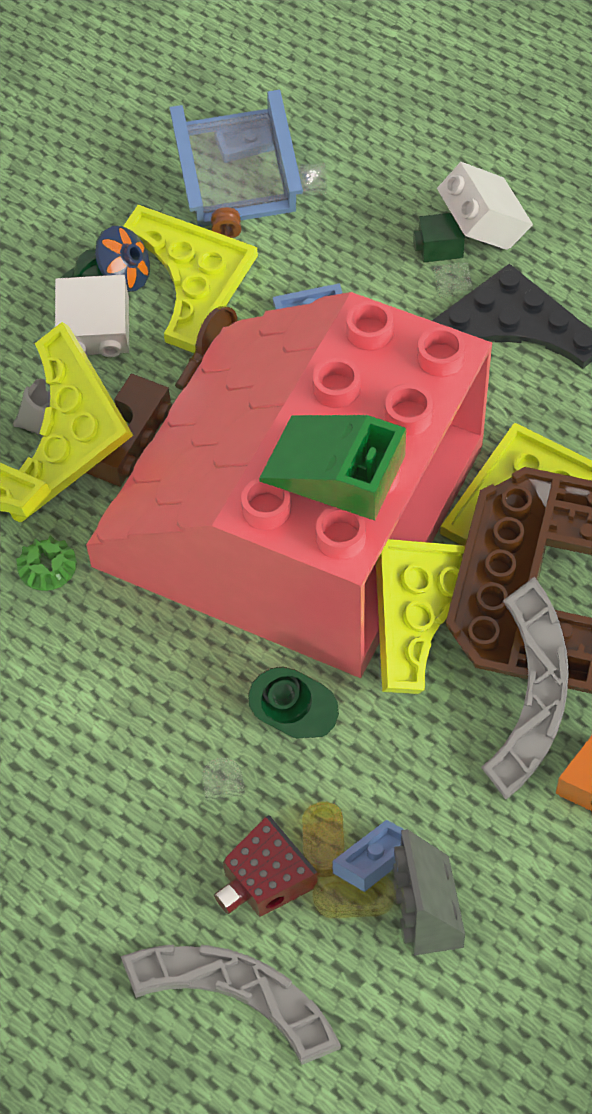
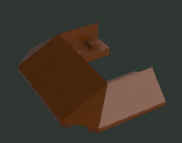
M523 467L512 473V477L496 486L491 484L480 490L446 619L447 628L475 668L528 679V663L520 630L503 600L535 577L537 581L539 580L546 546L592 555V480ZM555 610L567 650L568 689L592 694V618Z

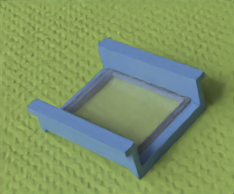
M280 90L267 91V109L188 122L185 119L183 105L170 107L190 212L195 211L198 226L212 225V213L224 207L237 210L240 213L241 220L296 212V194H303V189Z

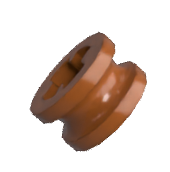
M224 207L212 213V231L230 238H236L240 235L241 219L240 213L237 210Z

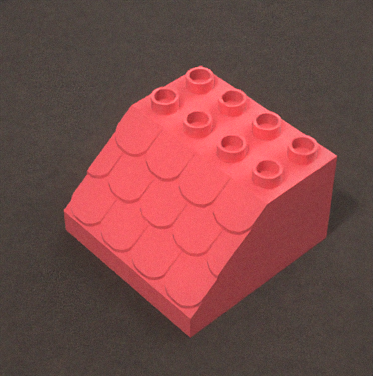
M353 292L324 296L310 304L265 311L261 317L242 319L230 326L223 327L220 334L213 340L204 354L202 362L191 380L175 400L167 418L155 437L137 460L133 472L121 491L101 517L97 529L86 544L91 567L361 678L380 643L376 561L388 539L433 542L482 449L492 342ZM292 415H369L406 428L405 458L375 521L259 482V477Z

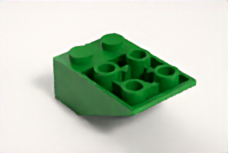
M292 415L259 477V482L375 521L405 458L406 428L369 415Z

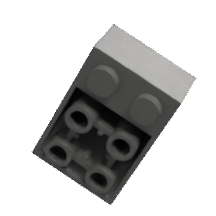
M401 830L400 846L394 847L395 863H393L395 879H393V890L396 904H401L402 918H400V925L404 944L412 943L414 956L464 948L465 930L449 856L410 830Z

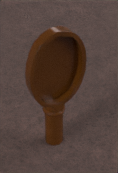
M219 306L206 317L197 336L196 351L192 358H189L187 366L175 383L176 388L183 390L201 364L204 354L213 340L220 334L223 327L230 326L238 321L234 309Z

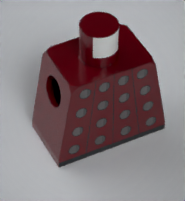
M268 815L225 857L223 861L224 872L230 883L217 891L214 897L227 914H230L247 901L256 914L261 917L318 887L317 871L272 817Z

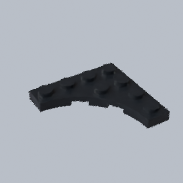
M510 263L432 320L433 322L486 341L495 340V342L513 343L526 341L545 346V349L571 360L582 369L592 362V329Z

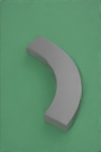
M535 577L503 600L520 630L528 663L527 691L520 718L504 745L481 767L505 800L525 784L547 755L557 735L567 698L568 659L563 632L554 607Z
M163 945L121 956L136 998L168 989L188 988L218 992L249 1005L272 1022L293 1048L301 1065L341 1049V1045L331 1025L317 1005L293 985L288 977L248 955L209 945H201L200 947Z

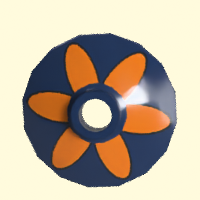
M111 226L101 232L96 241L95 255L102 275H125L128 292H134L143 287L149 278L150 261L142 240L132 230L123 226Z

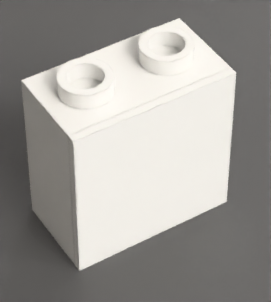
M460 162L437 187L453 217L467 237L503 249H509L533 225L508 183L501 176Z
M125 275L55 279V327L61 322L68 325L86 355L101 354L105 357H115L120 353H129V296Z

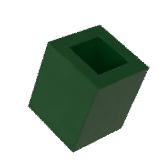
M452 213L419 216L418 231H413V244L415 251H421L423 263L464 258L465 236Z

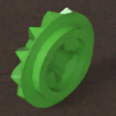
M51 535L47 540L40 541L35 538L33 544L28 547H22L20 557L16 558L20 579L30 588L41 591L54 590L66 584L74 575L77 565L74 549H71L65 540H55ZM42 553L51 560V572L41 564L40 558Z

